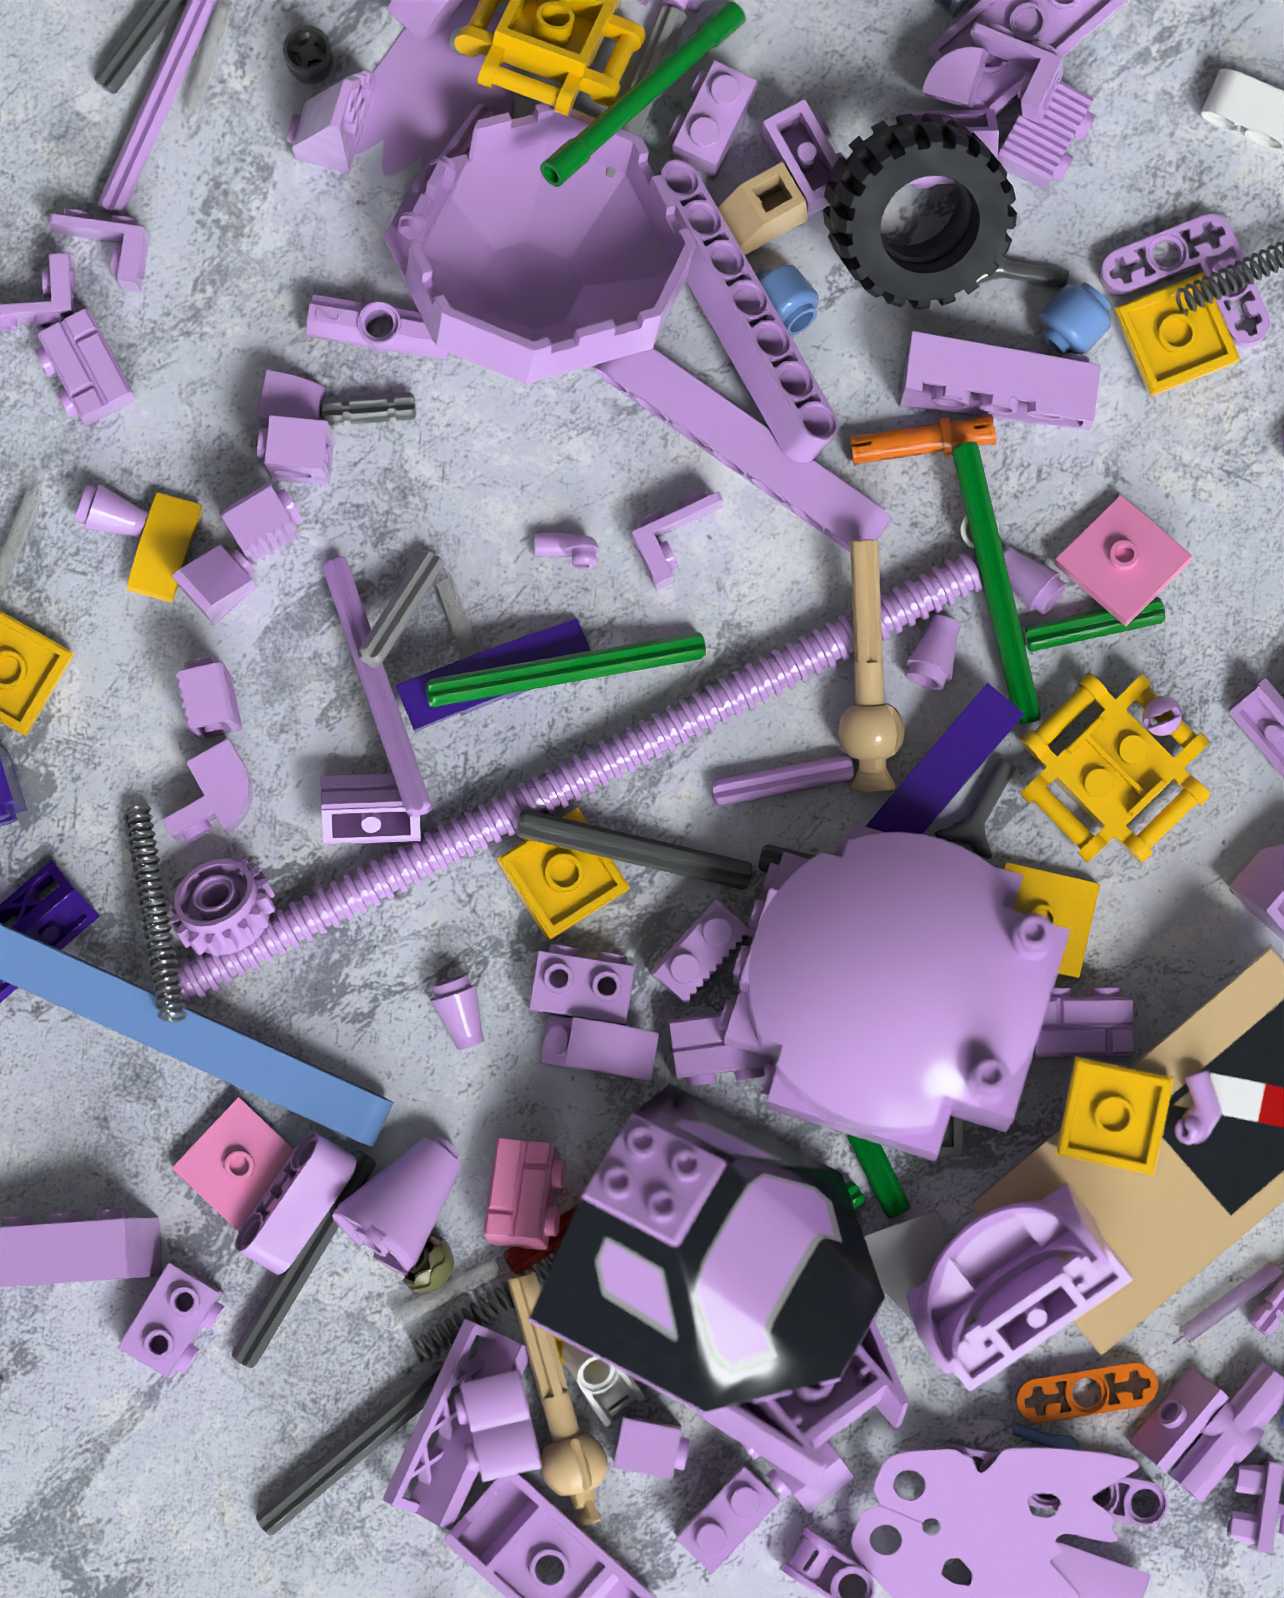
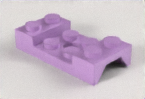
M521 1473L497 1478L443 1539L449 1547L506 1598H657L648 1587L621 1563L612 1558ZM545 1555H555L564 1564V1575L555 1583L543 1582L536 1574V1563Z

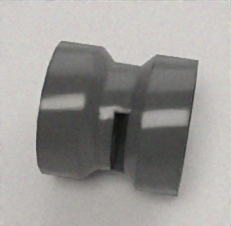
M309 25L296 27L288 33L284 40L283 53L289 72L294 79L303 84H316L326 79L333 69L334 58L325 33L319 28Z

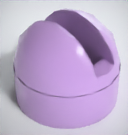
M1154 697L1144 708L1143 723L1146 729L1154 735H1170L1180 726L1182 720L1181 707L1171 697ZM1172 709L1174 718L1152 725L1150 718L1159 716Z

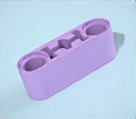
M317 1132L307 1134L297 1145L241 1227L235 1241L236 1251L276 1275L284 1273L292 1265L349 1182L356 1167V1157Z

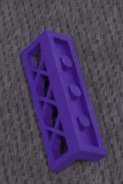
M52 860L0 904V923L4 924L12 916H18L16 924L11 928L60 950L100 917L95 908L72 885ZM55 880L59 884V887L45 899L38 900L40 892ZM0 979V1003L18 987Z

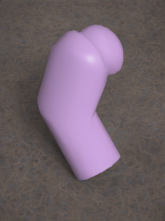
M565 532L534 533V557H572V565L580 570L591 569L597 563L596 554L600 550L597 542L592 537Z

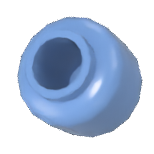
M782 264L776 267L768 265L756 273L758 280L790 336L801 333L813 323L817 316L816 308L819 295L794 265Z
M1082 283L1081 286L1074 284L1065 285L1040 313L1041 323L1046 329L1042 334V338L1052 349L1061 355L1067 350L1078 355L1086 354L1109 330L1111 317L1108 312L1111 310V305L1099 291L1087 283Z

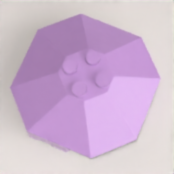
M542 103L535 105L532 115L512 120L507 112L478 120L474 126L470 152L468 154L452 158L439 156L437 160H432L429 164L421 166L387 229L384 239L436 347L525 384L653 349L688 276L696 242L689 228H681L674 214L676 203L661 174L655 176L647 162L649 151L641 136L621 129L592 154L589 161L560 187H555L543 177L540 171L541 163L566 141L575 138L596 118L574 109L566 117L555 113L553 106ZM608 166L617 170L614 177L606 176Z

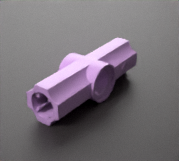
M312 295L307 315L306 337L367 347L370 351L376 353L392 351L448 361L450 352L435 346L420 312L397 309L385 302L368 304ZM377 318H386L393 323V328L387 336L377 338L368 333L369 324Z
M1260 1362L1233 1396L1225 1402L1199 1433L1198 1438L1172 1466L1167 1475L1187 1493L1202 1503L1231 1466L1239 1464L1254 1449L1264 1434L1263 1428L1283 1406L1284 1378L1266 1363Z

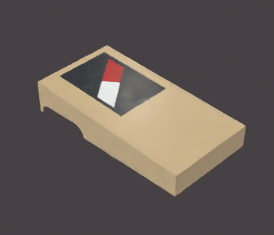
M1272 944L1181 1024L1160 1039L1129 1066L1130 1068L1174 1077L1154 1176L1056 1155L1061 1125L978 1196L972 1204V1207L982 1216L1000 1207L1043 1200L1068 1183L1094 1216L1101 1236L1128 1268L1133 1279L1072 1321L1101 1355L1113 1347L1284 1202V959ZM1208 1070L1221 1107V1117L1208 1138L1199 1144H1184L1177 1138L1175 1126L1193 1102L1185 1077ZM1065 1254L1062 1256L1066 1260L1074 1254Z

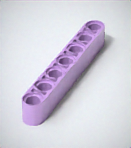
M671 160L664 164L657 175L661 174L676 203L674 214L681 228H689L696 242L686 281L783 452L794 461L801 463L810 462L835 436L838 430L837 417L699 174L688 163L680 160Z
M654 348L599 363L594 368L595 372L611 386L849 552L850 540H877L892 520L891 516L884 509L816 461L811 460L810 462L801 463L789 458L779 446L770 429Z

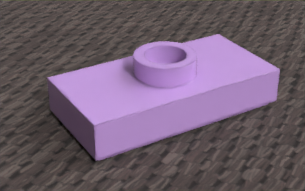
M1191 1368L1129 1443L1162 1471L1167 1473L1229 1397L1221 1389Z

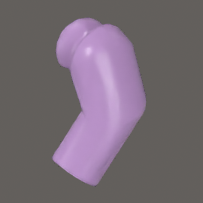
M1208 1070L1185 1077L1193 1102L1175 1126V1134L1184 1144H1199L1208 1138L1221 1117V1107Z

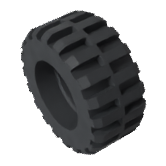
M912 113L898 115L896 117L897 124L888 126L883 120L871 126L873 135L864 141L860 136L856 137L848 145L853 151L847 159L843 157L838 158L832 168L837 175L836 182L828 181L826 184L824 197L830 206H826L823 209L825 226L830 231L828 239L834 251L855 281L858 280L865 291L875 298L882 296L888 304L894 306H904L907 299L914 309H928L931 300L937 299L941 306L955 302L954 294L965 290L969 295L980 287L976 281L984 273L991 277L1000 266L995 259L999 252L1006 254L1012 242L1006 231L1016 227L1017 212L1010 205L1014 203L1016 196L1013 185L1006 178L1008 173L1000 161L975 133H970L963 124L953 119L945 123L940 115L925 113L922 115L921 122H918ZM928 176L947 177L956 182L958 187L956 208L949 222L938 234L922 243L906 246L890 244L882 239L881 221L883 213L891 198L902 187L914 180Z

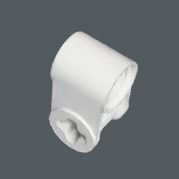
M565 1342L562 1348L563 1361L581 1388L584 1397L606 1427L612 1423L611 1417L635 1400L641 1403L646 1399L632 1376Z

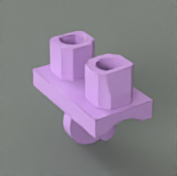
M1262 1460V1465H1236L1233 1491L1258 1496L1255 1514L1230 1510L1226 1532L1228 1537L1245 1544H1251L1250 1548L1255 1551L1272 1554L1277 1514H1281L1279 1533L1284 1534V1497L1283 1503H1279L1284 1464Z

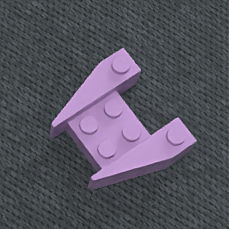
M873 1320L839 1382L820 1386L819 1383L792 1390V1394L754 1404L752 1401L732 1405L725 1407L723 1412L711 1415H703L698 1411L696 1412L702 1419L815 1489L821 1483L827 1464L817 1452V1447L874 1405L896 1429L903 1421L909 1400L876 1322Z

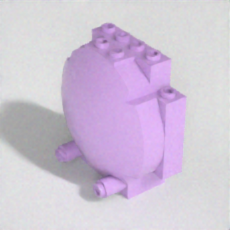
M854 823L850 837L841 834L835 855L820 853L809 860L783 852L779 865L770 863L762 891L768 892L766 901L756 900L748 925L750 927L748 937L754 938L751 948L741 946L733 972L735 974L733 982L740 984L736 1003L726 1001L718 1029L726 1031L725 1045L778 1061L777 1066L768 1064L760 1089V1093L768 1095L766 1109L936 1161L950 1115L1005 1133L1007 1132L1016 1112L1070 930L1051 924L1042 915H1024L1013 910L1023 875L991 866L976 854L939 838L912 833H884Z

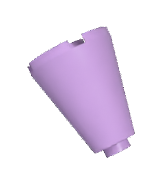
M437 1136L434 1141L424 1137L342 1201L333 1212V1220L358 1246L364 1243L376 1252L373 1257L395 1272L407 1275L411 1268L415 1267L462 1169L461 1164L457 1160L460 1155L459 1151L442 1137Z

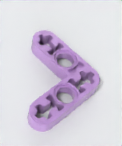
M1208 214L1113 251L1104 260L1099 277L1106 291L1112 295L1126 296L1195 268L1198 269L1199 273L1204 272L1205 276L1210 277L1212 272L1217 273L1220 268L1226 269L1229 264L1234 265L1236 261H1242L1244 256L1227 220L1219 215ZM1203 227H1208L1211 233L1220 232L1221 237L1216 243V248L1212 249L1209 243L1195 246L1191 252L1195 258H1189L1188 246L1180 235L1186 234L1187 243H1191L1201 237L1204 232ZM1162 243L1173 245L1179 253L1178 263L1168 268L1158 265L1152 254L1155 246ZM1143 252L1144 265L1151 274L1150 276H1145V269L1142 267L1130 274L1128 278L1129 283L1124 284L1121 278H1111L1110 274L1115 269V262H1120L1124 268H1128L1138 264L1140 257L1137 253ZM1238 265L1237 268L1242 272L1241 265ZM1246 282L1245 289L1240 288L1237 292L1230 293L1229 296L1222 294L1221 300L1215 299L1234 345L1249 348L1261 342L1269 330L1270 320L1255 282L1253 285ZM1245 295H1248L1250 301H1245L1242 305L1244 314L1247 319L1256 318L1258 324L1253 329L1252 336H1249L1246 330L1237 331L1235 325L1241 319L1237 306L1235 305L1229 311L1225 307V305L1238 302Z

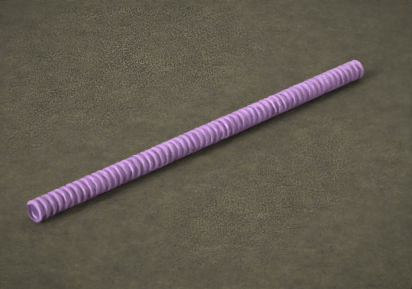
M961 552L957 554L956 561L953 562L947 559L943 562L944 567L940 569L937 566L930 569L931 574L926 576L924 573H920L917 575V581H905L904 588L899 589L895 586L890 590L891 595L886 597L883 593L880 594L882 640L889 639V633L892 631L896 634L903 631L902 626L906 624L909 627L916 624L915 619L919 617L922 620L929 618V612L932 610L936 613L941 612L943 609L942 605L946 603L949 606L956 603L955 598L959 596L962 599L969 597V591L972 589L975 592L981 591L982 579L970 556ZM851 610V615L847 618L843 614L838 616V622L832 624L830 621L825 623V629L819 631L817 628L811 630L812 636L808 638L804 635L798 637V643L792 645L790 642L784 645L785 650L779 652L777 649L771 651L772 657L768 659L764 656L758 658L759 664L752 666L751 663H748L744 666L745 671L741 673L737 670L731 672L732 678L726 680L724 677L718 679L717 686L712 687L711 684H708L704 687L705 692L701 694L697 691L691 693L692 699L686 701L684 698L678 700V706L674 708L671 705L664 708L665 713L661 715L657 712L651 714L652 720L646 722L644 719L638 721V727L634 729L631 726L624 728L625 734L621 736L617 733L612 734V740L608 743L601 740L598 742V748L594 750L590 747L584 749L585 755L581 757L577 754L572 755V761L567 764L564 761L557 764L558 769L552 771L550 768L544 770L545 775L538 778L537 775L531 777V783L527 785L523 782L517 784L518 790L511 792L510 789L505 790V796L500 799L497 796L490 799L491 804L487 806L483 803L477 805L478 811L471 813L470 810L465 811L464 818L460 820L456 817L450 819L451 825L444 827L443 824L438 825V831L431 835L429 831L423 833L425 838L421 841H410L411 846L405 849L402 845L396 848L397 853L390 855L389 852L383 854L384 860L380 862L373 859L370 861L371 866L365 870L362 866L356 868L357 874L350 876L349 873L343 875L344 881L338 884L335 880L329 882L330 888L325 891L320 887L316 889L317 895L310 898L306 894L302 897L304 902L297 905L293 901L289 903L290 909L284 912L281 908L276 910V916L268 920V927L248 947L238 952L219 955L218 957H214L213 954L209 953L201 955L194 953L195 959L191 961L187 958L182 959V965L177 967L180 972L176 975L181 978V982L177 985L183 987L180 994L184 996V999L181 1002L188 1006L193 1003V997L197 995L199 998L205 997L206 990L211 988L213 991H217L220 989V983L224 981L227 984L232 983L233 976L237 974L240 977L247 975L246 969L250 967L254 970L259 969L260 962L264 960L267 963L274 961L273 955L277 953L284 956L287 954L286 949L293 946L294 949H297L301 946L300 941L304 939L308 942L314 940L313 934L320 932L322 935L328 932L327 927L333 924L335 928L341 926L340 920L347 918L349 921L354 919L353 913L359 910L362 914L368 912L367 906L374 904L376 907L381 905L380 899L386 896L391 900L395 897V891L399 889L403 893L408 891L407 885L413 882L416 886L421 884L420 878L426 875L430 879L435 876L434 871L441 868L443 872L448 870L447 864L453 861L456 865L461 863L460 857L466 854L470 858L475 856L474 850L480 847L483 851L488 849L487 843L493 840L498 844L502 841V835L506 833L510 837L515 835L514 829L517 828L518 819L523 810L543 814L548 812L549 815H553L556 813V807L560 805L563 808L568 807L569 800L573 798L577 802L582 800L581 794L586 791L589 794H593L596 792V786L600 784L603 787L608 786L609 779L613 777L617 781L622 779L623 772L627 770L629 773L635 772V766L640 763L644 767L649 764L648 759L655 756L658 760L663 757V751L667 749L669 752L675 751L676 744L680 742L684 746L689 744V738L693 735L698 739L703 736V730L707 728L709 731L715 730L716 723L720 721L724 725L729 723L730 716L735 715L737 718L742 716V710L747 707L752 711L756 708L755 703L761 700L765 704L769 702L770 695L775 694L777 697L782 695L783 688L794 689L796 687L795 682L800 679L805 683L809 681L810 674L815 673L817 676L822 674L823 667L828 666L832 669L836 666L835 661L839 659L843 662L849 660V654L854 652L853 611Z

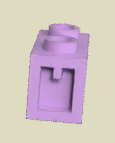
M974 23L970 31L973 47L983 48L994 56L1034 71V73L1030 71L1025 73L1017 92V98L1021 99L1022 116L1040 124L1064 74L1062 57L1058 55V51L1046 43L1032 41L1029 44L1014 38V34L1001 25L989 23L986 27L979 23Z
M65 209L63 215L50 214L49 225L56 234L122 243V247H114L111 274L117 276V282L123 291L141 293L150 237L145 227L139 226L138 220L126 216H111L110 222L92 219V214L76 209Z
M68 253L49 254L50 269H42L43 294L45 298H51V301L1 304L0 332L16 330L19 323L36 322L38 328L46 329L77 313L75 264Z
M706 490L699 491L683 499L680 502L682 508L665 516L663 511L660 510L637 521L639 529L632 531V541L656 591L674 583L672 569L679 567L668 542L664 541L659 544L656 538L722 508L723 499L719 491L709 496Z

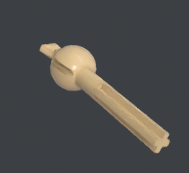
M875 539L850 540L856 704L844 710L839 719L838 735L845 753L853 759H859V769L850 785L851 789L867 793L897 789V786L886 768V758H890L899 751L903 744L905 728L900 713L894 706L885 703L879 544L878 540Z
M536 1272L513 1277L507 1281L552 1439L542 1451L541 1474L547 1486L560 1496L570 1495L573 1507L577 1509L579 1527L600 1522L602 1519L594 1505L597 1499L593 1488L598 1487L605 1480L608 1470L607 1454L602 1444L590 1433H580L553 1334L528 1321L541 1291Z

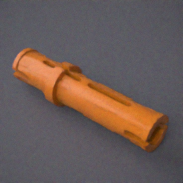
M988 414L983 417L950 421L949 417L939 418V423L855 436L854 434L849 435L853 465L857 466L862 463L943 452L944 456L952 455V448L955 445L971 441L976 442L978 446L996 445L993 415Z

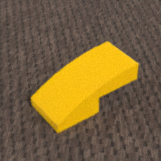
M156 492L127 583L128 591L170 603L174 602L179 585L172 575L188 564V552L202 517L201 504Z

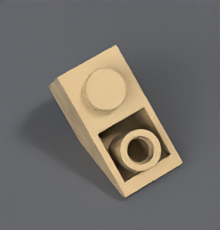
M783 161L742 183L718 207L744 255L809 220L806 200Z

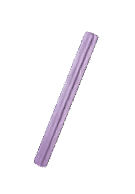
M187 0L99 197L98 205L104 211L118 216L123 214L218 0Z
M344 557L328 560L323 564L322 568L405 810L409 817L424 815L432 810V804L384 665L382 663L380 667L371 668L367 663L361 662L358 658L360 647L370 633L371 628L349 564Z

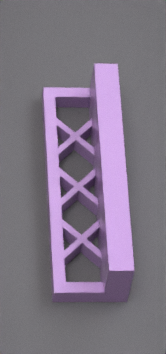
M464 1319L382 1498L383 1501L416 1513L440 1527L452 1530L477 1473H471L465 1444L473 1443L470 1424L460 1425L455 1401L448 1405L447 1399L452 1388L458 1384L460 1387L458 1394H462L461 1383L515 1370H520L522 1376L529 1361L526 1345L490 1328ZM476 1335L483 1337L476 1355L469 1360L468 1353ZM439 1429V1437L435 1445L427 1451V1443L431 1434ZM418 1474L419 1480L411 1498L403 1497L410 1480Z

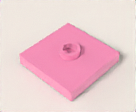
M1120 495L1055 559V566L1126 627L1191 563L1192 555L1124 496Z
M238 1097L171 1169L239 1232L295 1149L247 1103Z

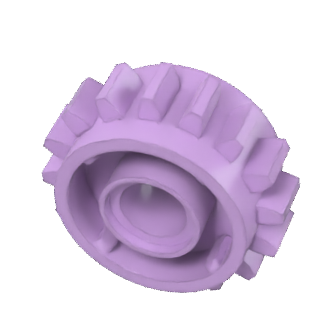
M230 858L217 859L196 867L176 887L174 901L169 902V908L174 914L170 917L171 920L169 922L185 948L192 946L197 955L206 952L213 954L214 957L232 954L251 945L268 927L270 913L275 912V906L271 901L275 893L261 868L258 866L252 868L246 859L240 862Z

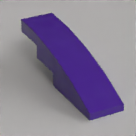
M574 619L445 665L396 685L413 730L417 732L458 714L462 716L506 698L508 700L530 691L526 690L432 707L429 705L425 694V684L430 679L591 650L578 619Z
M987 683L865 827L884 833L923 834L1019 722L1024 713Z

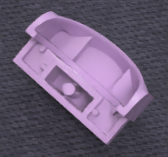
M1066 1183L1043 1200L1000 1207L972 1221L947 1244L934 1263L927 1280L907 1293L906 1298L914 1327L931 1356L946 1375L953 1371L971 1392L1133 1279L1128 1268L1101 1236L1094 1216L1068 1183ZM1065 1254H1074L1066 1260L1062 1256ZM978 1313L979 1320L966 1329L971 1319Z

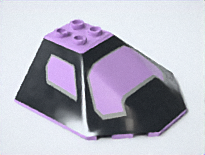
M669 1084L631 1114L583 1193L528 1321L699 1413L711 1415L723 1412L725 1407L748 1401H752L754 1404L792 1394V1390L818 1383L820 1386L839 1382L882 1306L885 1295L841 1172Z

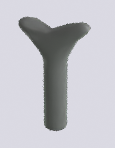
M999 253L995 260L1000 266L992 276L989 277L984 273L976 281L980 285L991 280L1008 278L1063 288L1067 285L1069 270L1008 260Z
M999 759L967 816L949 828L938 830L934 833L935 836L948 842L970 843L979 855L987 859L992 858L985 834V823L1016 767L1003 759Z

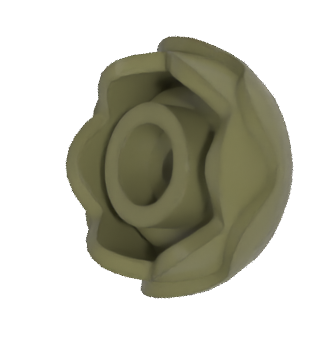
M429 1235L415 1267L411 1268L402 1280L413 1292L428 1293L438 1290L448 1280L453 1270L454 1257L447 1241L438 1235Z

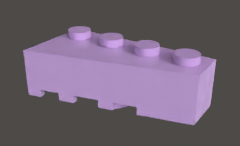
M912 331L906 350L900 407L977 417L992 414L993 419L1089 430L1095 417L1101 365L1089 363V357L1078 354H1063L1060 358L1043 355L1041 351L1035 349H1010L987 343L971 342Z
M124 1209L94 1211L95 1221L78 1222V1212L48 1214L49 1224L40 1225L32 1224V1216L3 1217V1227H0V1287L161 1276L162 1259L159 1217L125 1218Z

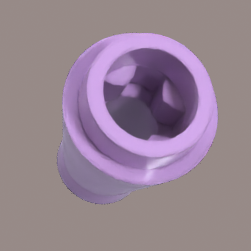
M86 484L74 521L85 524L84 529L125 534L140 538L149 511L137 507L99 484L98 488Z
M1012 547L1008 548L1004 552V558L1011 588L1030 611L1036 609L1044 615L1060 599L1067 584L1059 579L1061 573L1019 553Z
M935 615L933 617L930 627L906 662V665L909 667L907 678L910 681L927 689L942 690L945 682L952 679L957 637L961 627L958 621L944 615Z
M468 975L457 976L431 986L434 998L430 1001L452 1036L457 1050L484 1042L476 984L471 985Z

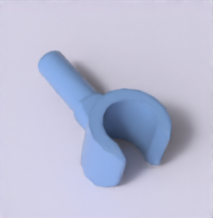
M1019 1423L1015 1424L1012 1433L1043 1446L1079 1450L1077 1440L1071 1436L1043 1433Z

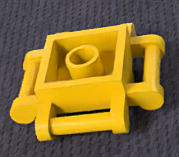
M480 0L468 25L460 28L454 40V45L461 54L469 57L479 54L486 56L478 75L477 84L490 89L493 85L553 106L555 113L568 117L579 91L588 93L591 99L601 106H611L616 102L621 91L619 82L633 52L641 48L646 33L644 28L636 22L617 16L621 0H507L509 3L495 33L486 31L499 3H503L506 0ZM604 37L615 40L616 46L603 73L592 70L591 67ZM502 63L509 64L563 84L562 88L552 86L501 67Z
M1088 672L1078 682L1079 688L1035 731L1029 729L1019 739L1024 748L1045 768L1019 795L1028 804L1033 801L1080 848L1077 853L1087 863L1114 838L1135 860L1143 864L1153 854L1151 848L1195 805L1201 807L1211 797V794L1203 784L1184 769L1211 741L1202 732L1197 735L1181 720L1178 729L1170 735L1183 749L1173 758L1126 710L1135 701L1145 708L1152 698L1158 696L1150 688L1153 683L1143 673L1115 699L1105 686ZM1094 702L1103 712L1056 756L1048 745L1082 711ZM1171 709L1153 718L1158 723H1161L1175 716ZM1053 781L1101 829L1095 836L1047 789ZM1173 781L1181 792L1138 835H1135L1126 825Z

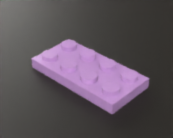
M981 0L930 44L926 51L937 62L941 57L953 50L973 47L970 31L974 23H979L986 27L989 23H995L1009 29L1016 39L1029 44L1032 41H1040L1052 46L1058 51V55L1064 58L1129 0ZM989 53L975 99V109H995L997 116L1017 98V92L1027 71L1034 73V71Z

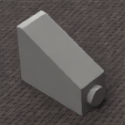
M937 1210L864 1235L883 1292L911 1321L912 1318L906 1294L927 1280L934 1263L949 1243ZM975 1315L967 1326L977 1322Z

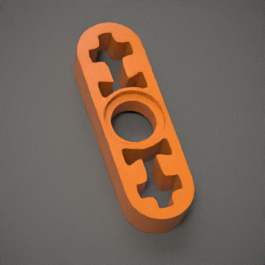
M1137 1362L1031 1378L1023 1382L1017 1389L1015 1405L1022 1417L1034 1423H1046L1137 1408L1149 1404L1154 1399L1158 1390V1381L1151 1368ZM1136 1370L1139 1378L1147 1379L1148 1385L1140 1389L1139 1398L1133 1399V1395L1129 1391L1113 1392L1117 1403L1108 1404L1110 1391L1104 1374L1113 1373L1112 1383L1114 1384L1128 1381L1129 1372ZM1083 1378L1093 1379L1100 1388L1098 1401L1090 1407L1078 1405L1072 1395L1074 1385ZM1065 1381L1063 1396L1069 1407L1068 1411L1060 1412L1061 1402L1059 1401L1045 1404L1043 1408L1044 1413L1040 1415L1036 1414L1033 1407L1025 1406V1398L1032 1396L1033 1387L1040 1386L1043 1394L1059 1393L1055 1383Z

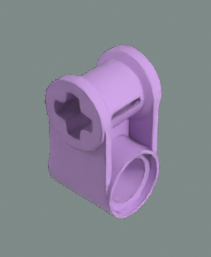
M805 1527L803 1530L804 1539L789 1563L783 1562L779 1568L798 1583L815 1593H820L826 1598H843L838 1590L840 1580L850 1573L862 1576L867 1583V1590L862 1598H873L875 1594V1583L867 1569L842 1553L843 1551L808 1527ZM815 1550H818L819 1552L813 1562L805 1570L804 1566Z

